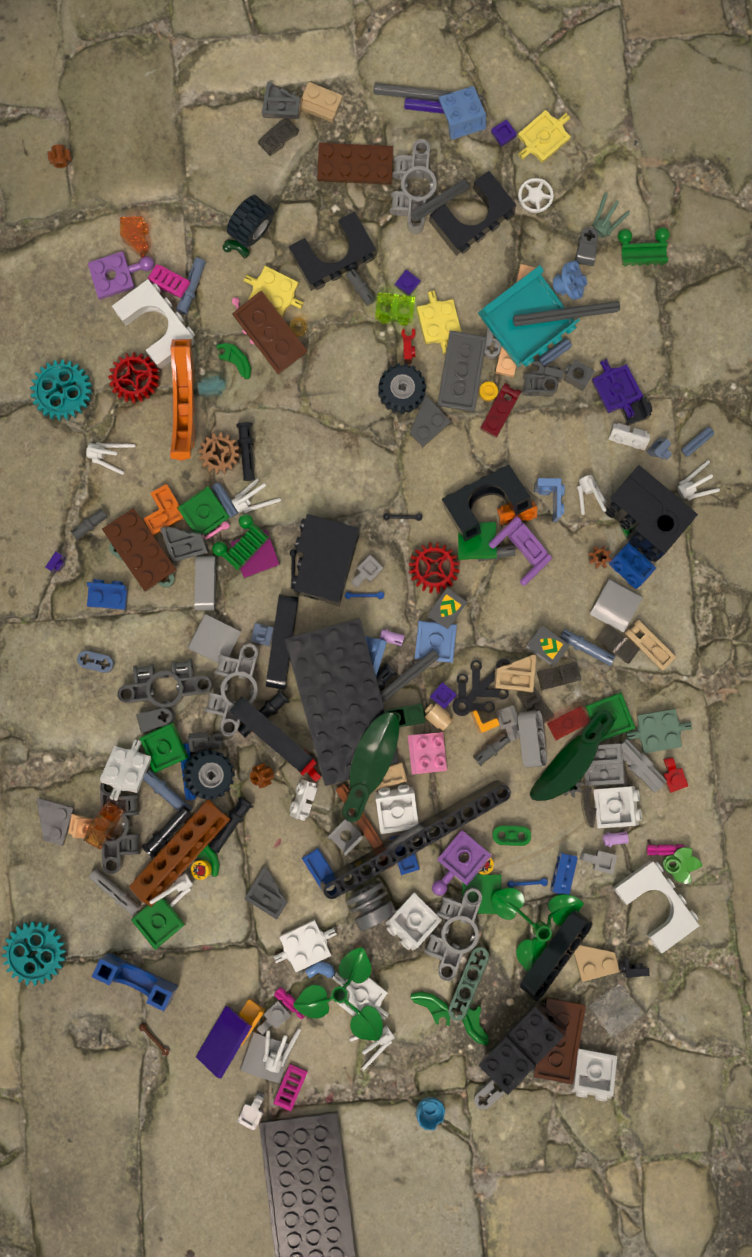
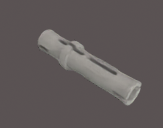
M95 869L88 877L116 901L115 904L121 905L132 916L141 907L128 896L126 891L123 892L98 869Z

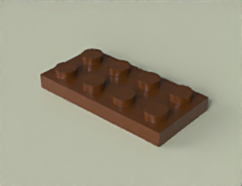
M319 143L317 181L391 185L393 146Z
M262 290L232 313L278 375L308 352Z
M134 508L102 528L144 592H147L177 571Z
M546 997L545 1006L567 1027V1031L557 1045L536 1065L533 1077L573 1085L586 1005Z

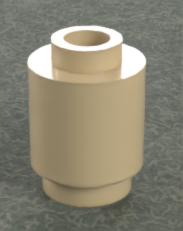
M431 703L424 711L426 713L424 717L442 731L453 720L450 714L438 703L435 705Z

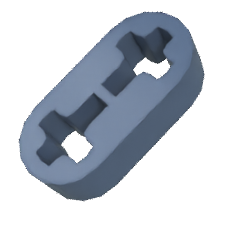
M83 651L77 657L78 664L86 669L109 673L114 668L113 659L106 655ZM89 654V658L93 659L94 663L87 662L84 665L85 662L82 661V657H86ZM107 659L110 666L105 667V670H103V666L97 663L98 661L104 662Z

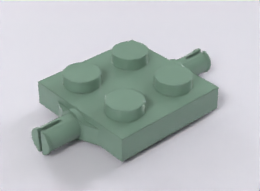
M676 709L636 715L638 722L637 731L626 732V736H628L626 738L628 740L638 738L641 742L643 753L682 747L681 731L692 730V726H689L692 724L691 722L679 723Z

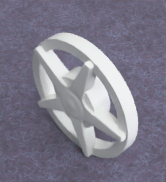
M529 179L519 189V203L528 212L541 213L550 207L553 200V190L549 183L543 179ZM533 182L540 183L539 186L535 188H532L528 185L529 183ZM543 185L548 188L550 195L543 193L541 190ZM525 187L529 194L528 197L522 200L521 193ZM542 199H550L548 204L540 209L539 203ZM530 201L536 205L537 209L529 208L524 203Z

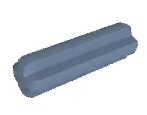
M564 339L539 357L538 361L543 367L547 366L572 347L571 342L568 339Z
M707 427L685 445L681 452L686 457L690 456L715 434L714 431Z
M219 482L214 484L211 488L227 514L231 518L236 516L238 511Z

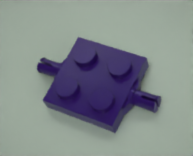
M607 359L601 361L600 364L604 373L593 378L592 383L607 413L624 409L628 418L634 416L635 413L631 404L641 400L643 394L627 364L619 368H611Z

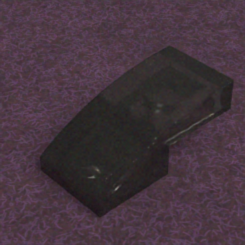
M284 118L272 127L258 141V144L271 156L281 150L287 141L298 135L299 129L289 119Z
M606 625L596 638V641L608 651L613 652L626 664H629L640 650L609 625Z
M577 662L537 672L541 691L581 681Z
M535 687L533 692L519 691L516 693L526 711L541 712L543 724L554 717V714L543 701L542 696Z
M582 786V813L586 825L594 828L597 808L589 807L592 788Z

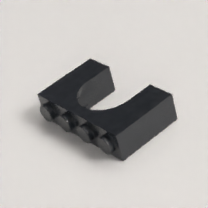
M490 171L474 181L473 186L474 191L488 209V216L483 222L477 225H465L456 219L445 204L430 214V224L456 256L460 253H466L471 248L470 245L474 242L479 243L485 238L486 233L490 230L491 232L499 228L502 221H508L515 215L517 205Z
M355 211L338 220L339 228L349 245V251L342 260L336 263H326L319 260L313 253L306 238L289 246V252L311 291L314 289L319 290L326 285L325 283L331 280L336 281L347 271L352 272V269H357L362 263L365 262L367 264L375 259L376 248Z
M510 465L501 467L495 472L483 476L474 483L466 485L462 489L442 498L444 509L464 542L481 534L479 522L471 511L478 499L488 495L502 497L508 503L515 516L532 508L530 495Z

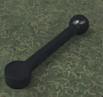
M385 513L383 515L384 520L416 519V521H421L423 518L420 513L416 515H390Z
M294 549L290 550L289 553L291 556V586L295 576V556L297 555V551Z

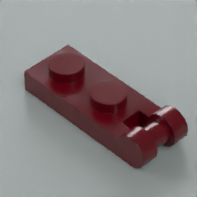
M504 383L480 430L495 438L498 437L522 392L518 389H512L507 383ZM505 394L512 397L510 401L504 399Z

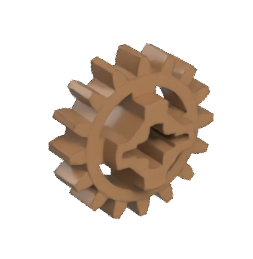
M213 433L212 439L205 437L207 443L201 442L203 449L198 450L199 454L203 455L199 457V460L205 461L202 466L204 468L208 467L210 473L215 470L216 475L221 470L224 474H226V469L232 471L231 465L238 464L235 458H240V455L236 453L239 451V447L234 446L236 441H230V435L223 438L222 433L219 434V437H216ZM220 442L226 443L227 445H229V447L222 446ZM213 444L211 450L208 451V448ZM217 447H218L219 450L222 452V453H221V461H220L219 457L217 456V451H218V450H217ZM231 456L230 460L226 463L227 458ZM209 461H215L219 466L213 465Z

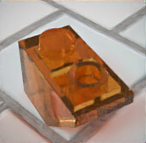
M143 216L120 217V236L123 242L140 258L146 256V253H149V244L146 241V235L149 234L148 223H145Z
M107 801L89 825L83 841L101 850L121 819L124 810Z

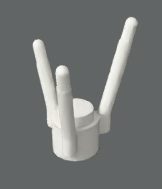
M89 443L86 455L87 458L92 459L93 463H98L124 475V471L100 459H103L105 454H118L115 451L105 450V448H134L136 445L125 443Z
M709 460L697 468L685 480L679 482L677 491L683 500L687 498L690 501L694 498L720 491L719 488L694 494L697 491V486L713 478L712 474L695 483L689 482L710 464Z
M593 475L581 478L579 480L580 486L577 487L581 514H585L583 492L586 495L594 493L599 505L605 512L604 504L607 501Z
M255 479L231 501L239 513L244 511L246 514L251 510L280 502L281 499L277 498L249 507L248 505L251 502L248 498L266 486L263 483L246 495L259 482V479Z
M187 873L181 874L174 881L173 887L150 900V904L155 903L177 889L178 892H182L170 903L173 907L185 894L191 891L190 887L194 886Z
M387 1025L383 1027L380 1040L375 1041L362 1051V1054L365 1055L377 1045H382L362 1067L363 1070L387 1046L392 1044V1040L395 1039ZM353 1036L349 1038V1041H354L359 1038Z
M300 1028L297 1029L283 1056L281 1054L287 1040V1035H284L278 1052H271L269 1055L270 1030L266 1031L265 1054L262 1060L266 1062L265 1069L276 1073L280 1072L301 1032Z

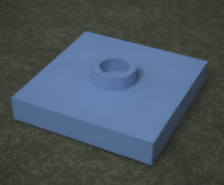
M419 621L415 659H422L429 652L435 650L439 655V659L436 661L453 663L457 624H452L449 629H446L437 622Z

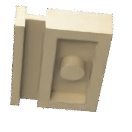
M308 82L301 98V110L333 122L343 100V95Z

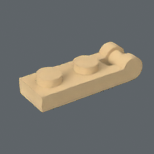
M636 620L633 623L634 626L630 630L627 629L624 635L663 671L676 656L642 622ZM639 631L643 634L640 639L636 636Z

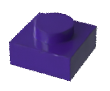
M507 119L491 129V134L501 147L517 137V133Z
M405 270L396 281L395 287L410 297L420 285L421 280L408 270Z
M55 551L45 568L56 573L64 567V560L66 558Z
M442 682L430 698L445 709L457 694Z

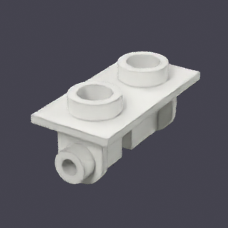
M620 423L613 424L609 437L611 441L641 450L646 449L650 440V434L647 431L634 428L631 433L629 432L630 426Z
M303 779L298 783L295 800L290 805L291 817L303 821L308 818L312 805L306 803V800H314L318 789L316 788V783Z

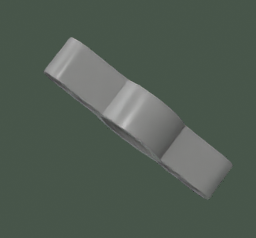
M419 139L414 143L412 156L397 155L393 159L395 171L392 173V176L395 179L401 180V191L391 193L392 208H390V213L396 216H408L407 228L412 234H419L423 231L425 217L418 220L421 223L420 225L415 226L411 223L413 221L411 212L434 199L436 194V177L428 169L430 145L424 139ZM424 149L426 152L419 153L417 150ZM414 177L425 178L430 182L429 193L423 197L421 195L412 196L407 192L408 181Z
M252 644L243 645L237 659L222 655L218 657L220 660L218 668L214 673L225 676L220 685L221 695L209 692V702L204 711L222 716L220 730L226 736H233L237 732L240 720L229 712L230 708L237 701L232 700L230 702L226 698L224 691L228 688L227 681L237 675L241 679H246L247 677L253 687L249 693L250 699L247 701L252 704L257 696L258 688L252 674L258 650ZM246 647H251L254 651L251 658H246L243 654ZM226 722L234 724L232 732L224 731L223 726Z
M476 887L466 889L461 901L443 896L441 909L436 914L446 919L442 925L441 936L434 933L429 934L430 940L427 948L424 949V953L441 959L438 974L444 981L454 979L463 953L471 951L478 942L479 931L475 918L482 895ZM476 892L478 899L476 901L468 900V893ZM456 920H460V922L465 924L470 923L475 931L471 935V942L463 947L453 942L450 944L446 939L445 933L448 934L449 924ZM449 966L453 971L450 975H444L441 971L442 968Z

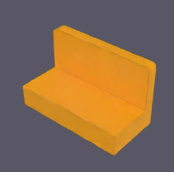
M477 711L470 712L479 734L500 725L497 718L482 724Z
M250 998L239 1013L252 1026L243 1043L265 1011V1008Z

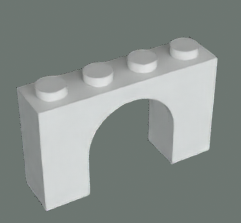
M147 279L112 305V308L125 326L140 315L150 311L159 312L168 319L166 334L146 349L147 354L160 370L171 362L170 346L172 339H191V343L194 345L195 340L193 337L195 334L189 326L186 328L182 324L184 320L178 312L174 313L172 311L170 301L166 297L164 299L159 294L161 290L157 284H151Z
M649 860L612 888L626 905L649 890H659L666 895L670 903L669 916L663 924L647 935L658 952L662 954L698 928L697 920L699 919L692 910L689 911L686 908L687 902L681 894L677 895L673 890L675 888L673 882L663 876L662 872L664 870L660 864Z

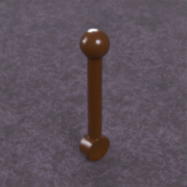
M140 1024L139 1029L144 1031L161 1049L163 1056H168L170 1050L161 1045L149 1032L146 1024Z

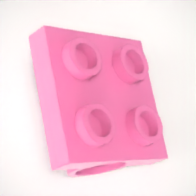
M443 732L408 736L412 775L447 771Z

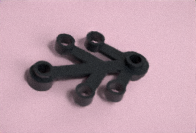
M500 659L495 667L496 669L499 668L501 663L510 664V661ZM478 660L470 664V669L472 670V692L467 697V675L459 674L456 678L458 698L454 700L452 708L458 716H465L474 710L485 711L486 713L494 711L495 705L491 701L484 704L472 703L477 697H494L504 700L509 695L506 689L485 690L495 680V670L480 683L482 664ZM473 663L479 664L478 670L473 669ZM460 676H464L466 678L465 683L459 682ZM501 690L506 692L505 697H500L499 692ZM460 703L465 704L464 710L458 708ZM486 704L492 705L491 711L486 710Z

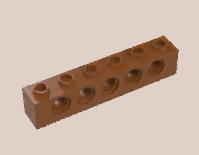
M207 800L179 832L174 835L170 842L161 849L160 853L147 865L142 873L134 879L129 888L140 901L152 907L155 903L150 904V900L165 892L228 823L230 818L216 804Z

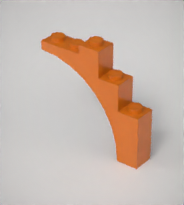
M172 339L170 350L173 378V432L170 455L171 459L182 461L191 458L192 447L195 446L196 441L194 424L195 375L191 339Z

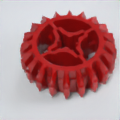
M136 352L132 353V357L126 353L125 359L119 356L120 362H113L116 368L109 369L112 373L108 376L109 380H111L109 385L113 387V393H118L117 397L119 399L124 397L125 402H128L131 398L133 404L136 403L137 398L140 402H143L142 397L144 396L150 399L148 393L155 394L153 387H159V384L155 381L160 380V377L156 375L159 373V370L155 368V362H150L149 356L144 358L143 353H140L138 357ZM133 365H141L147 370H136ZM127 368V373L121 376L123 370ZM132 371H133L134 374L136 375V380H135V381H136V384L134 383V381H132V379H133V373H132ZM149 377L146 385L141 388V383ZM131 385L134 387L135 391L125 390L121 386Z
M429 542V549H426L425 545H421L423 552L418 549L415 550L418 557L411 555V559L415 561V563L409 562L408 565L414 568L409 570V574H415L411 581L418 579L415 586L419 587L423 584V592L426 590V587H429L430 594H432L433 588H436V592L439 594L440 587L445 591L447 588L446 584L450 587L454 585L450 579L454 581L458 579L453 573H460L459 569L454 568L459 566L460 562H453L457 555L450 556L453 550L449 549L446 552L447 545L445 544L440 549L439 542H436L435 548H432V543ZM437 553L442 556L437 560H432L425 555ZM420 560L427 567V571L423 576L420 575L418 570ZM446 560L450 566L448 577L441 568ZM439 563L437 568L438 571L435 572L434 570V572H430V565ZM431 576H437L443 581L431 583L426 580Z

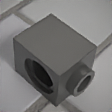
M575 360L573 364L569 363L564 370V374H566L564 381L584 391L595 371ZM573 372H580L582 378L574 377Z

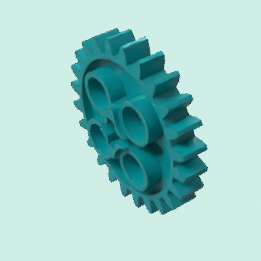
M63 359L60 364L54 360L53 366L47 362V369L40 367L41 374L35 372L38 379L31 380L35 386L30 387V389L35 393H32L30 396L32 399H36L33 401V404L38 406L37 410L39 412L43 411L45 417L50 414V419L54 420L57 416V419L61 422L64 416L69 421V415L76 418V412L83 414L81 408H88L85 401H91L87 395L93 394L88 389L92 387V384L87 382L90 377L84 375L86 373L84 369L79 370L80 366L78 364L73 367L72 361H69L66 365ZM64 375H70L69 380L65 382L62 381V377ZM53 383L50 390H45L46 384ZM78 391L77 397L70 398L71 392ZM57 399H61L60 405L54 407V401Z
M32 921L29 926L25 922L23 923V928L21 926L16 927L17 933L14 931L10 932L12 938L5 939L9 945L2 947L4 950H7V953L2 955V957L7 958L3 965L9 964L10 967L6 972H14L11 978L19 976L18 983L25 979L26 985H29L31 981L34 986L38 985V981L43 985L46 983V978L51 981L53 979L52 974L56 976L59 974L56 968L62 969L64 967L60 961L66 960L62 954L67 952V950L62 949L61 946L66 942L59 941L62 934L56 936L57 928L51 931V924L43 927V921H41L36 926V922ZM35 934L41 937V944L34 942L33 937ZM19 945L24 947V955L18 954L17 947ZM34 950L38 952L36 956L31 955ZM45 951H49L52 954L51 961L44 958ZM28 962L34 963V972L28 970Z

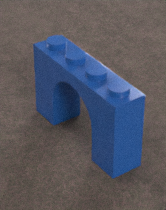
M107 953L100 958L92 975V978L109 986L113 982H117L142 992L148 997L147 1004L162 1011H165L171 1004L179 987L111 953Z

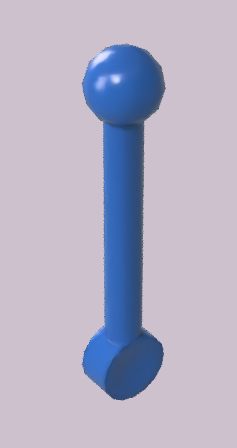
M381 591L378 593L346 592L344 596L346 599L351 597H377L378 599H383L384 593Z
M542 878L540 881H509L507 885L509 888L539 884L546 886L548 880Z

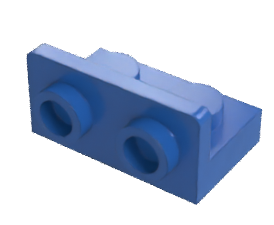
M629 542L609 562V565L635 589L641 586L656 570V567L636 548L631 546Z
M93 579V583L87 582V587H89L87 607L126 610L128 587L123 585V582L112 581V584H104V580Z
M558 853L550 888L552 892L570 894L578 860L577 856Z

